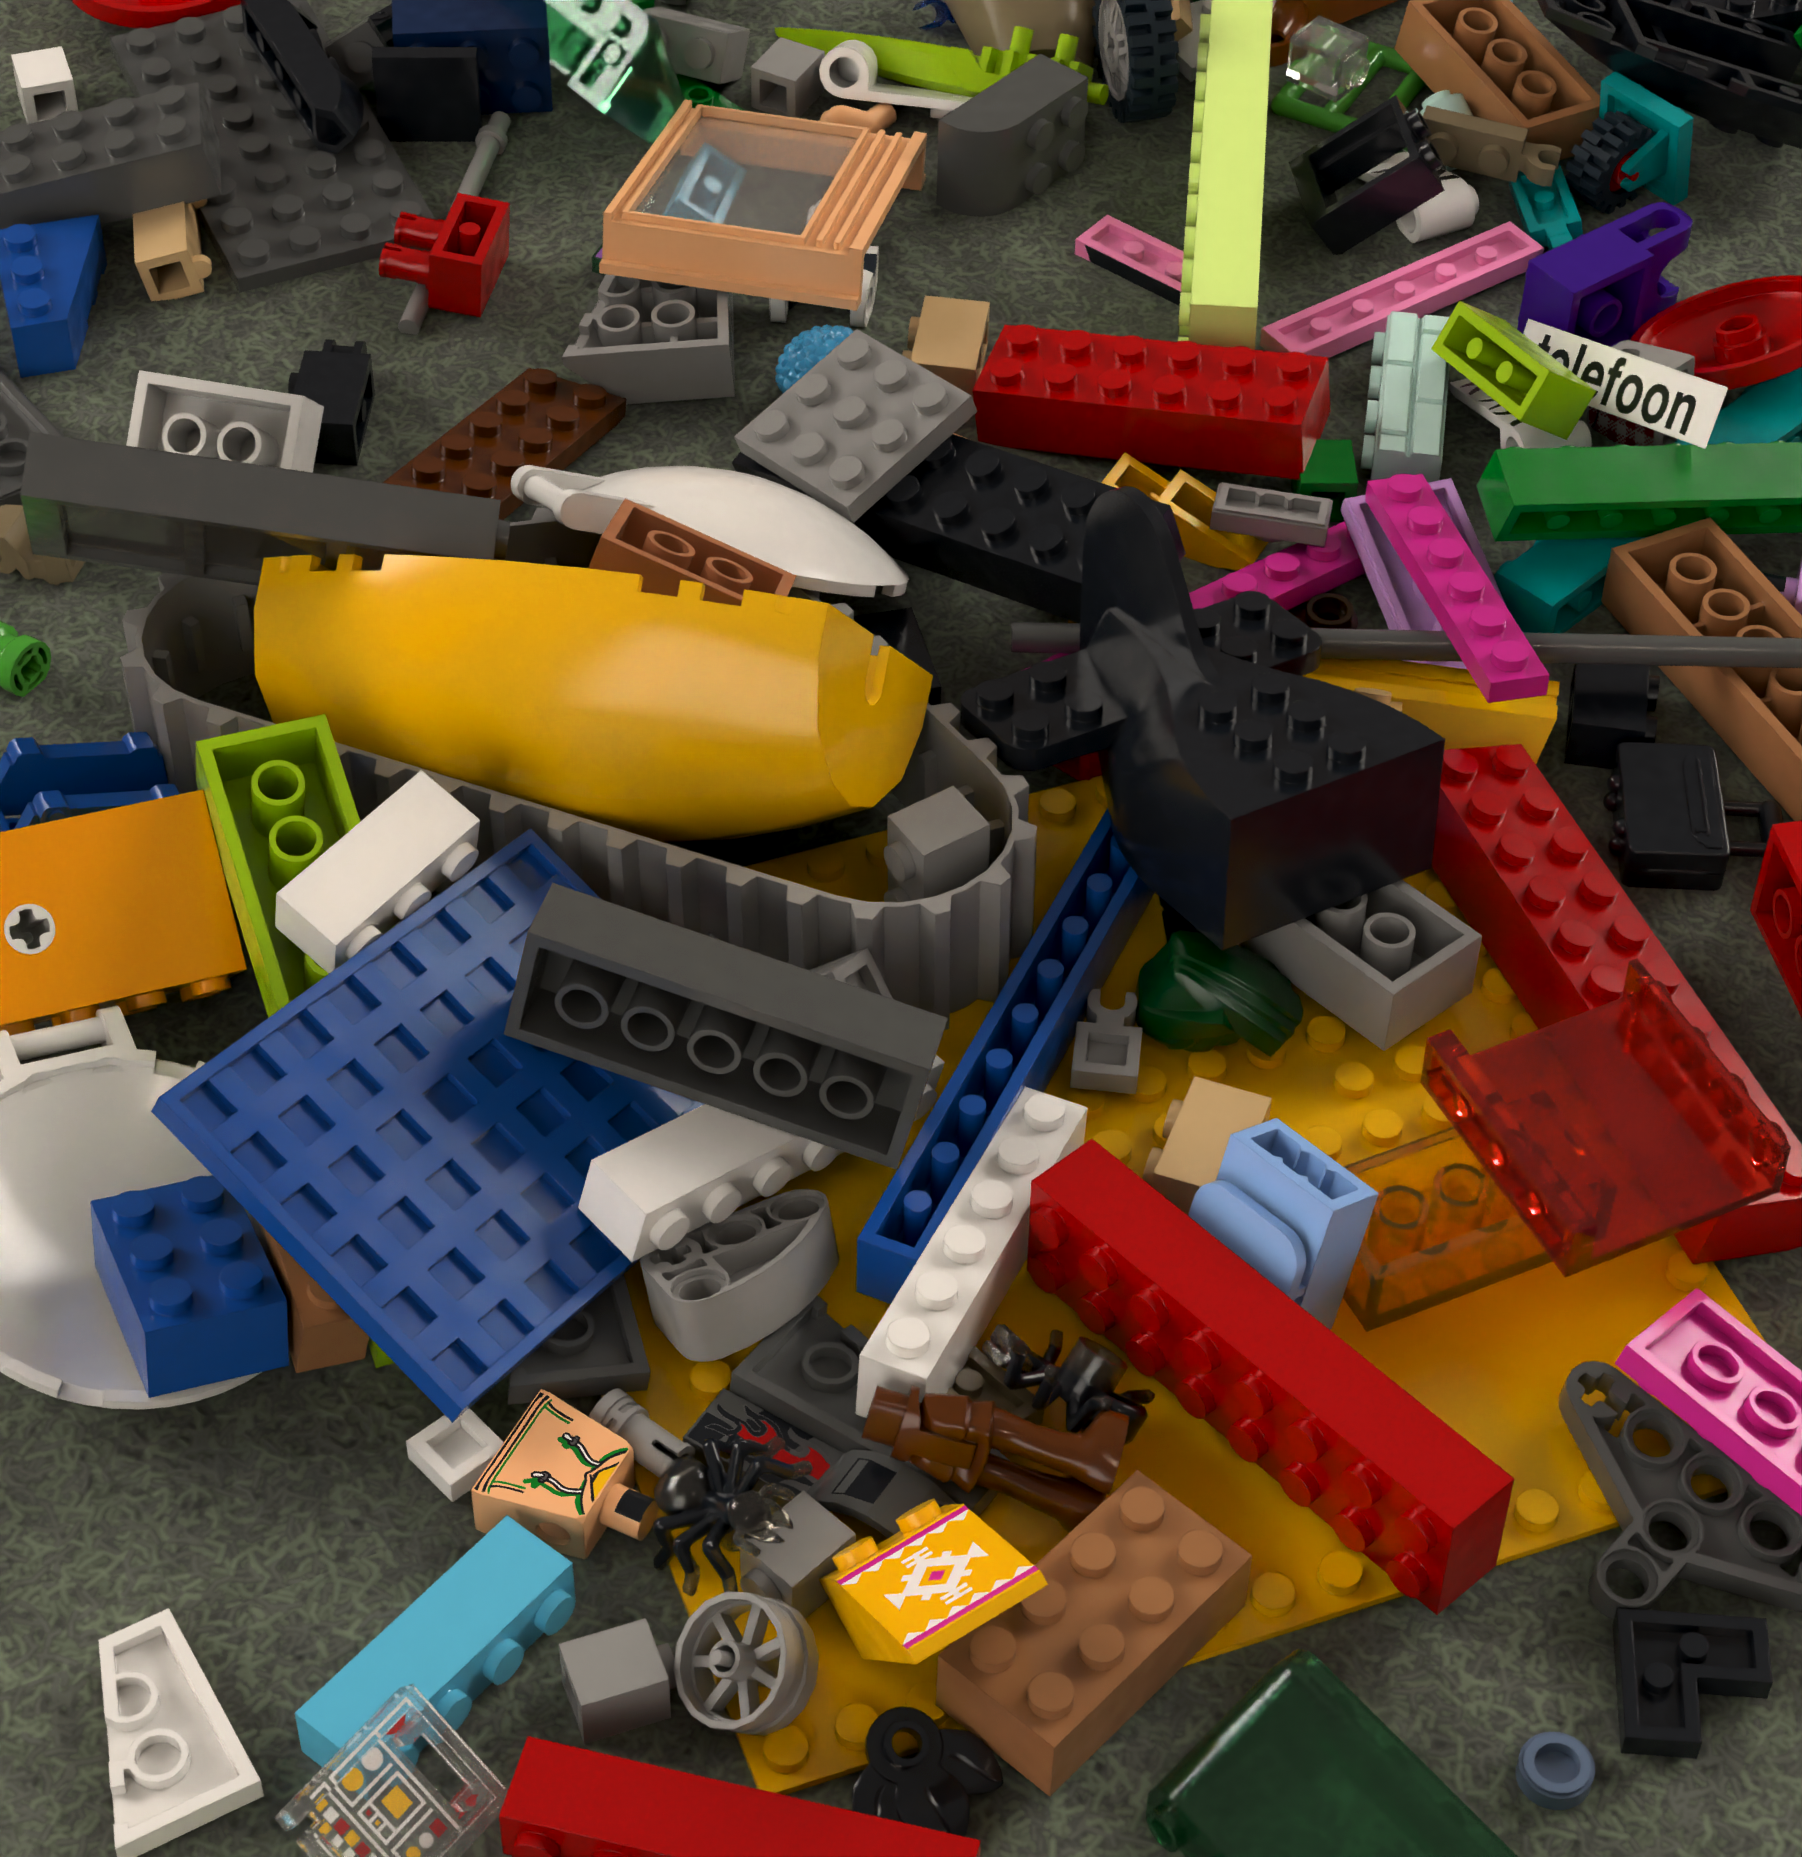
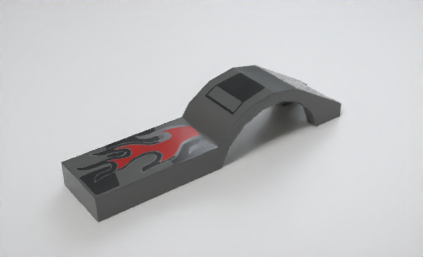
M724 1388L683 1436V1442H687L695 1448L694 1458L706 1467L708 1465L703 1451V1442L710 1437L726 1443L729 1436L737 1434L739 1439H746L766 1445L768 1451H754L745 1457L742 1478L752 1460L758 1456H767L787 1464H793L795 1473L788 1480L773 1474L764 1473L760 1476L752 1491L753 1493L782 1508L804 1490L828 1511L852 1516L878 1530L887 1539L901 1531L895 1520L912 1508L931 1499H935L939 1507L956 1504L932 1480L905 1462L877 1451L852 1449L843 1453ZM720 1457L724 1471L727 1473L730 1458Z

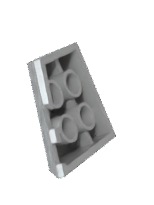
M605 275L597 290L599 299L591 313H585L579 324L580 335L574 345L568 344L562 356L563 366L590 383L604 388L607 393L626 398V405L735 397L733 293Z

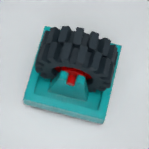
M1618 72L1611 73L1601 80L1599 117L1592 122L1593 130H1584L1581 134V137L1584 139L1580 146L1575 144L1571 151L1575 158L1568 160L1565 169L1570 172L1565 175V179L1571 194L1600 212L1607 214L1614 212L1616 206L1619 208L1625 206L1626 199L1633 201L1638 196L1636 189L1640 186L1673 206L1688 197L1694 117Z

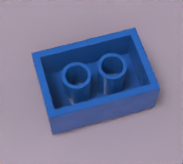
M213 1175L197 1176L187 1181L140 1191H126L116 1196L90 1201L95 1267L149 1398L289 1366L286 1297L244 1207Z

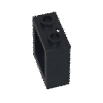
M1396 95L1289 162L1309 224L1333 255L1346 252L1444 191L1437 172L1444 165L1437 150L1427 138L1432 135L1430 128L1417 108L1408 112ZM1404 148H1407L1410 157L1343 199L1337 200L1335 191Z

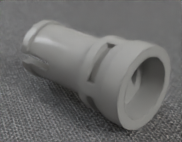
M619 1388L607 1392L596 1403L589 1415L591 1419L628 1441L634 1449V1460L659 1477L660 1481L663 1475L678 1460L689 1456L695 1457V1448L692 1445L681 1441L651 1420L649 1412L637 1404L633 1397Z

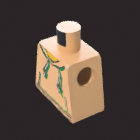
M540 1389L471 1489L476 1530L487 1534L508 1515L557 1552L581 1559H586L607 1527L639 1541L643 1540L653 1526L659 1507L654 1498L633 1490L635 1485L634 1449L629 1442L543 1389Z

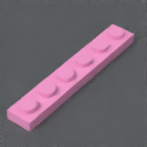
M1506 222L1262 327L1260 346L1266 351L1282 353L1301 352L1306 355L1330 358L1374 339V332H1385L1387 316L1392 311L1416 313L1418 318H1421L1425 314H1431L1526 272L1529 260L1544 253V247L1512 222Z

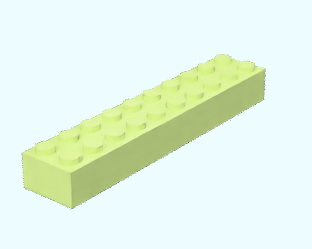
M1212 0L1211 14L1200 15L1179 306V336L1189 337H1178V341H1192L1197 344L1223 347L1244 346L1255 350L1273 0Z

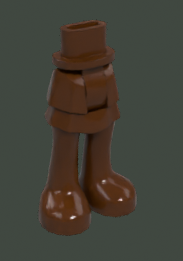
M911 1385L908 1395L880 1386L876 1387L861 1438L891 1446L890 1457L903 1462L908 1461L944 1483L951 1480L968 1494L974 1486L998 1491L1057 1519L1061 1526L1070 1533L1106 1499V1494H1109L1112 1489L1128 1431L1129 1416L1112 1410L1100 1411L1084 1432L1070 1433L1025 1420L996 1407L995 1401H972L970 1396L926 1393L921 1403H919V1387ZM991 1448L1021 1456L1069 1476L1060 1477L1022 1466L991 1454Z

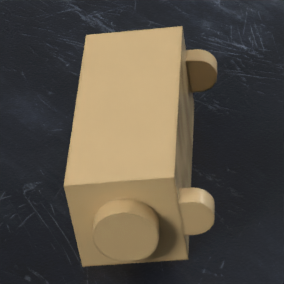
M207 199L185 204L183 201L133 214L135 265L151 301L179 299L204 292V278L211 274L212 263L208 256L202 255L200 217L197 209L205 206Z

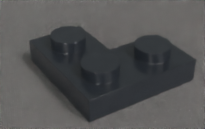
M1630 1608L1616 1609L1612 1626L1621 1753L1697 1759L1702 1745L1698 1694L1768 1698L1773 1680L1767 1618Z

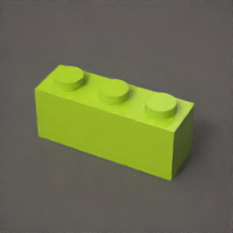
M1462 301L1457 303L1431 348L1519 421L1565 440L1570 436L1596 390L1506 320Z

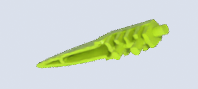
M1014 26L1009 50L1002 51L993 47L983 46L981 56L975 55L969 49L883 36L830 30L775 27V34L778 37L823 50L825 55L846 40L864 42L873 49L877 57V76L925 89L969 97L976 96L1037 56V54L1029 53L1034 30L1020 26ZM1060 33L1055 57H1051V59L1088 77L1087 102L1104 105L1109 95L1107 84L1092 82L1094 68L1075 61L1079 37Z

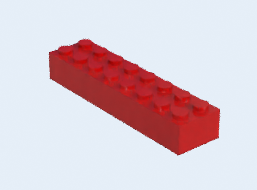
M1090 1139L1031 1181L1027 1271L1036 1285L1044 1292L1054 1293L1078 1313L1079 1318L1090 1331L1098 1335L1103 1334L1127 1354L1132 1365L1140 1373L1148 1377L1153 1376L1171 1391L1191 1416L1197 1419H1204L1228 1439L1233 1450L1242 1459L1250 1463L1255 1462L1278 1481L1286 1495L1294 1503L1310 1508L1334 1529L1336 1535L1345 1546L1355 1552H1362L1385 1571L1394 1586L1401 1593L1410 1598H1417L1434 1614L1438 1615L1496 1566L1514 1478L1095 1140Z

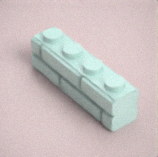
M1392 311L1387 316L1385 332H1374L1367 398L1378 399V401L1368 400L1364 433L1375 435H1364L1360 465L1362 469H1371L1370 480L1390 478L1396 474H1423L1427 482L1438 481L1440 478L1450 364L1431 348L1449 317L1425 314L1421 319L1418 318L1416 313Z

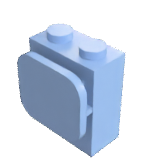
M1275 1118L1230 1135L1216 1180L1201 1186L1197 1190L1188 1216L1330 1330L1334 1324L1379 1193L1281 1120Z

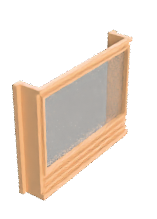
M685 99L603 212L602 260L599 263V273L857 311L862 297L864 256L901 188L919 191L923 188L926 177L924 167L927 133L914 131L911 138L902 137L901 132H896L894 136L885 135V130H879L877 134L869 133L870 128L701 104L692 108V100Z

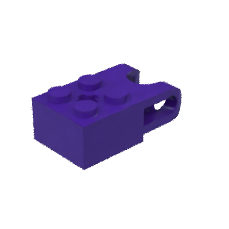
M1657 202L1644 206L1529 260L1525 274L1526 280L1517 330L1523 334L1528 319L1609 347L1621 341L1630 340L1634 333L1650 318L1676 304L1679 287L1661 276V273L1673 258L1688 247L1693 220L1679 208L1665 202ZM1666 228L1653 236L1648 234L1651 229Z

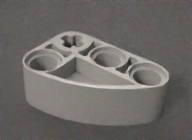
M808 1188L784 1192L735 1211L720 1223L709 1222L689 1232L670 1249H657L640 1258L655 1325L682 1356L697 1362H708L725 1358L753 1345L781 1328L815 1299L828 1283L839 1262L828 1199L819 1190Z

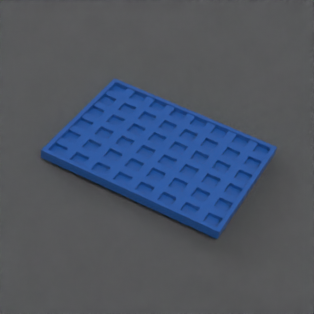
M531 828L158 1098L151 1110L171 1133L452 1423L640 1260L639 1258L631 1262L578 1209L591 1160L704 1105V1103L504 1035L527 932L552 883L601 899Z

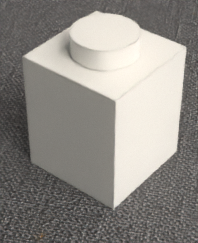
M62 46L11 55L17 92L27 125L55 118L66 111H78L74 82Z

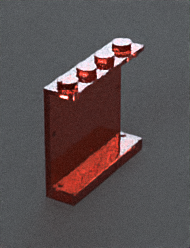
M1638 959L1628 963L1622 998L1472 1055L1468 1053L1451 1029L1430 1036L1426 1040L1420 1083L1565 1278L1780 1192L1791 1150L1784 1131L1776 1122L1769 1121L1749 1096L1743 1080L1737 1074L1729 1072L1711 1050L1709 1041L1703 1031L1689 1023L1673 1003L1666 986L1660 981H1655Z

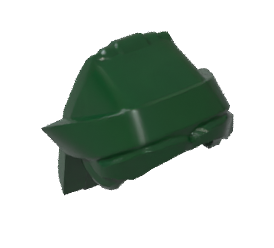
M1176 931L1172 933L1171 939L1141 968L1135 992L1137 997L1136 1023L1138 1027L1143 1028L1142 1032L1169 1049H1184L1189 1052L1210 1051L1214 1046H1227L1236 1043L1242 1037L1271 1057L1294 1034L1295 1027L1302 1021L1304 1011L1300 997L1293 991L1290 980L1283 976L1273 963L1239 945L1221 950L1203 933L1191 931Z

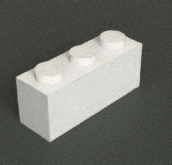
M419 771L276 893L275 927L330 974L385 934L397 922L403 921L429 902L432 892L447 879L452 882L457 881L470 870L479 854L477 842L480 819L425 772Z

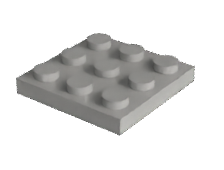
M856 329L734 437L741 453L854 523L976 414L977 409L970 394Z

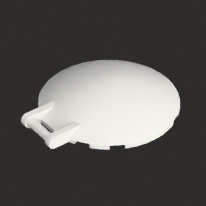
M525 465L518 468L511 478V490L515 497L527 504L548 508L553 511L554 517L559 523L570 529L603 534L626 498L796 575L792 587L840 595L874 597L876 587L883 586L881 594L895 597L905 593L909 580L908 575L897 562L868 534L847 518L803 493L754 475L698 466H661L619 471L596 477Z
M118 1005L96 1010L95 1017L14 1035H9L7 1030L0 1031V1372L31 1389L82 1405L136 1410L165 1408L197 1402L224 1393L249 1381L262 1372L149 1398L96 1270L90 1201L116 1196L126 1191H140L187 1181L197 1176L212 1175L151 1112L161 1095L203 1066L205 1062L198 1060L196 1067H191L172 1061L156 1059L157 1051L137 1049L124 1015ZM102 1044V1047L21 1065L19 1062L90 1045Z

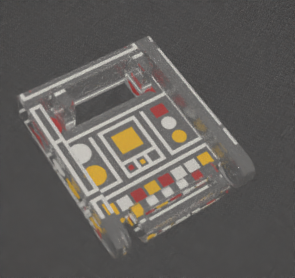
M410 1684L400 1687L281 1809L276 1815L275 1820L285 1831L296 1827L307 1816L313 1820L296 1840L297 1845L308 1857H461L499 1816L508 1789L416 1686ZM422 1735L465 1784L447 1802L399 1747L413 1744Z

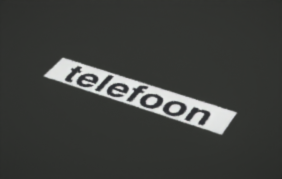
M1528 319L1523 334L1596 390L1588 406L1706 449L1728 387Z

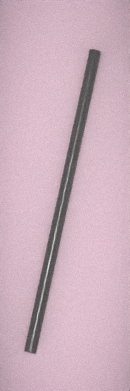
M1012 622L1011 652L1071 654L1080 651V623ZM1311 628L1322 638L1321 659L1463 662L1445 631ZM1523 632L1542 663L1802 668V638Z

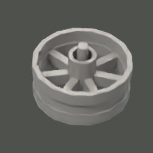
M726 1591L706 1600L688 1618L677 1641L673 1670L678 1695L691 1716L710 1728L728 1730L740 1734L766 1736L787 1727L805 1709L816 1685L819 1655L814 1632L800 1611L778 1599L762 1597L749 1592ZM750 1611L742 1637L734 1621L741 1614ZM770 1619L776 1628L777 1637L762 1645ZM713 1674L722 1678L716 1687L714 1686ZM758 1686L768 1687L771 1691L766 1700L760 1705ZM738 1691L741 1718L734 1720L728 1716L724 1708Z

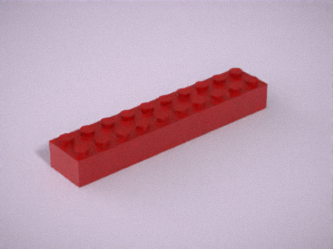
M1522 744L1444 750L1432 868L1472 929L1482 935L1481 942L1692 1264L1789 1251L1802 1247V1144Z

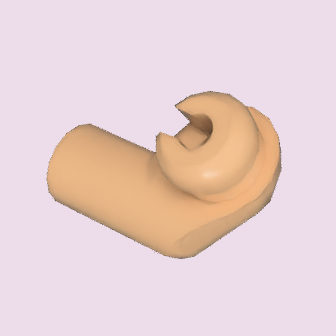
M877 103L867 111L845 105H836L831 107L830 110L824 111L819 121L870 128L869 133L877 134L879 130H884L895 123L897 115L894 107L888 103Z

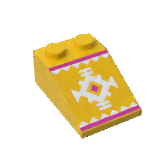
M935 1499L928 1500L898 1517L895 1521L901 1531L876 1545L873 1538L868 1536L835 1554L832 1560L837 1569L819 1579L862 1659L914 1665L1048 1585L1042 1572L968 1507L964 1504H949L939 1507Z

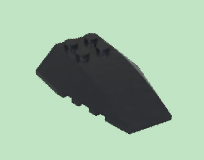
M1537 0L1544 16L1581 49L1612 71L1618 72L1635 83L1642 85L1645 89L1670 104L1709 120L1712 126L1723 132L1736 134L1738 130L1754 134L1759 141L1771 147L1781 148L1783 144L1802 149V86L1790 82L1802 59V50L1793 36V31L1688 0L1684 9L1669 6L1672 0Z

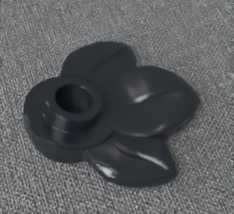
M911 1707L892 1708L882 1713L868 1730L865 1740V1753L869 1764L853 1786L852 1810L965 1837L970 1813L968 1795L985 1794L1000 1788L1003 1785L1001 1768L994 1754L981 1739L971 1732L963 1729H938L935 1722L918 1709ZM907 1732L916 1739L918 1752L915 1757L906 1759L895 1753L892 1747L894 1734Z

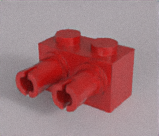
M458 193L445 220H436L401 212L395 224L394 244L385 243L380 255V277L401 279L425 285L426 290H428V307L481 318L509 256L510 203Z

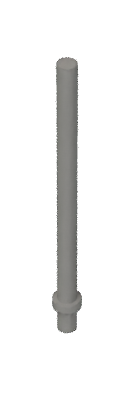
M501 111L494 112L488 124L480 128L475 139L477 149L457 194L479 196L497 154H502L508 143L506 133L511 120L506 113ZM416 283L398 324V329L401 333L415 335L419 333L430 308L428 307V290H426L425 285Z

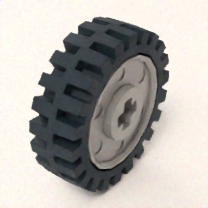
M1094 0L1096 6H1093L1092 17L1096 25H1093L1092 29L1093 37L1096 39L1097 44L1094 47L1095 58L1099 60L1097 72L1098 77L1103 80L1102 84H1107L1109 88L1107 103L1109 107H1112L1115 119L1118 118L1120 123L1168 117L1167 115H1170L1173 111L1172 106H1175V93L1178 92L1179 86L1175 76L1179 74V62L1176 60L1179 46L1178 41L1174 39V33L1177 31L1175 20L1171 19L1173 11L1171 0Z

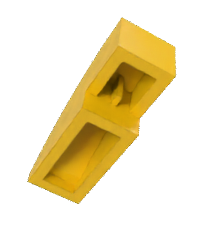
M1125 452L1101 482L1115 488L1131 486L1139 489L1152 500L1170 505L1186 552L1184 555L1186 558L1212 567L1240 570L1255 563L1269 543L1258 540L1251 535L1209 529L1216 492L1181 469L1170 482Z

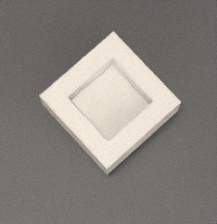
M469 1408L453 1423L446 1415H443L408 1439L406 1446L408 1458L451 1502H454L473 1488L504 1442Z

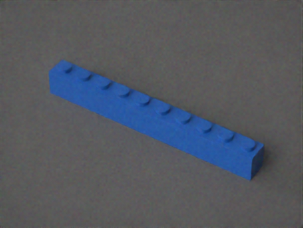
M1108 808L857 1238L856 1292L889 1304L892 1303L1024 1087L1044 1093L1075 1037L1077 1021L1083 1022L1086 1017L1087 1000L1090 991L1103 987L1155 892L1140 879L1119 849L1113 834Z

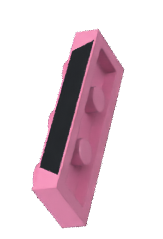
M1110 215L1103 217L1075 239L1076 255L1180 306L1184 251Z

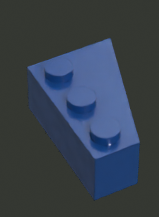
M99 214L32 225L15 224L8 228L0 229V283L20 378L76 369L88 329L87 320L92 305H95L98 296L97 287L101 274L105 273L107 266Z

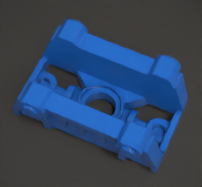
M128 732L123 736L122 741L38 745L33 737L14 738L9 742L6 748L7 752L3 753L0 760V832L182 793H180L175 784H168L163 756L147 732ZM21 815L20 819H19V818H7V819H5V817H4V816Z

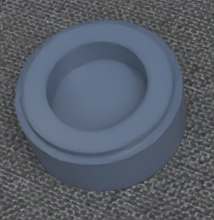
M1544 1732L1531 1737L1523 1745L1516 1765V1780L1524 1795L1533 1803L1551 1810H1566L1582 1803L1589 1795L1595 1776V1762L1588 1748L1578 1739L1561 1732Z

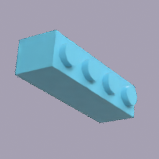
M506 1515L295 1712L302 1752L327 1772H330L400 1698L435 1736L439 1733L447 1736L456 1731L467 1718L473 1700L491 1683L501 1685L510 1679L519 1668L524 1657V1651L543 1633L553 1635L567 1623L574 1611L576 1602L573 1563ZM402 1704L373 1732L409 1774L418 1761L419 1753L433 1740ZM404 1711L402 1734L381 1735ZM371 1736L332 1775L339 1780L341 1773L347 1768H354L359 1771L362 1779L361 1785L357 1790L353 1791L358 1795L389 1763L391 1766L361 1797L365 1802L394 1771L403 1780L407 1778ZM369 1747L375 1748L381 1755V1763L373 1771H367L362 1768L359 1761L361 1752ZM394 1777L386 1786L392 1788L401 1782Z

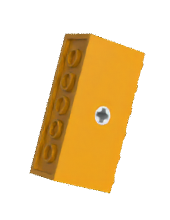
M203 789L0 832V1031L7 1030L9 1035L33 1031L35 1030L34 1024L51 1020L52 1026L93 1018L95 1017L96 1010L115 1005L120 1007L124 1016L155 1009L158 1005L167 1003L165 994L180 991L182 1002L220 994V991L232 988L230 977L247 970ZM17 925L20 932H31L33 941L26 945L24 939L13 940L10 930Z

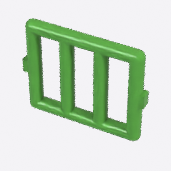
M1333 30L1324 36L1306 59L1298 57L1290 68V78L1273 98L1271 109L1277 115L1336 133L1358 119L1345 115V113L1382 66L1408 74L1390 96L1392 98L1396 95L1406 109L1426 83L1394 48ZM1337 52L1362 59L1324 108L1298 100Z

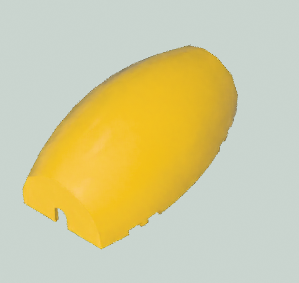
M339 554L336 570H330L321 565V558L315 555L265 557L263 559L254 606L255 677L273 723L280 724L326 714L335 742L664 843L726 840L802 828L872 808L902 780L923 728L933 675L891 646L880 645L878 656L871 655L874 634L829 603L744 589L741 606L703 601L706 586L700 582L680 580L678 595L675 597L641 592L644 579L641 574L505 560L384 554L381 571L361 570L363 557L356 554Z

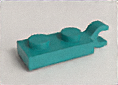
M1560 163L1558 169H1555L1552 186L1534 184L1521 171L1516 183L1509 181V190L1525 233L1543 247L1547 246L1548 251L1583 235L1582 220Z

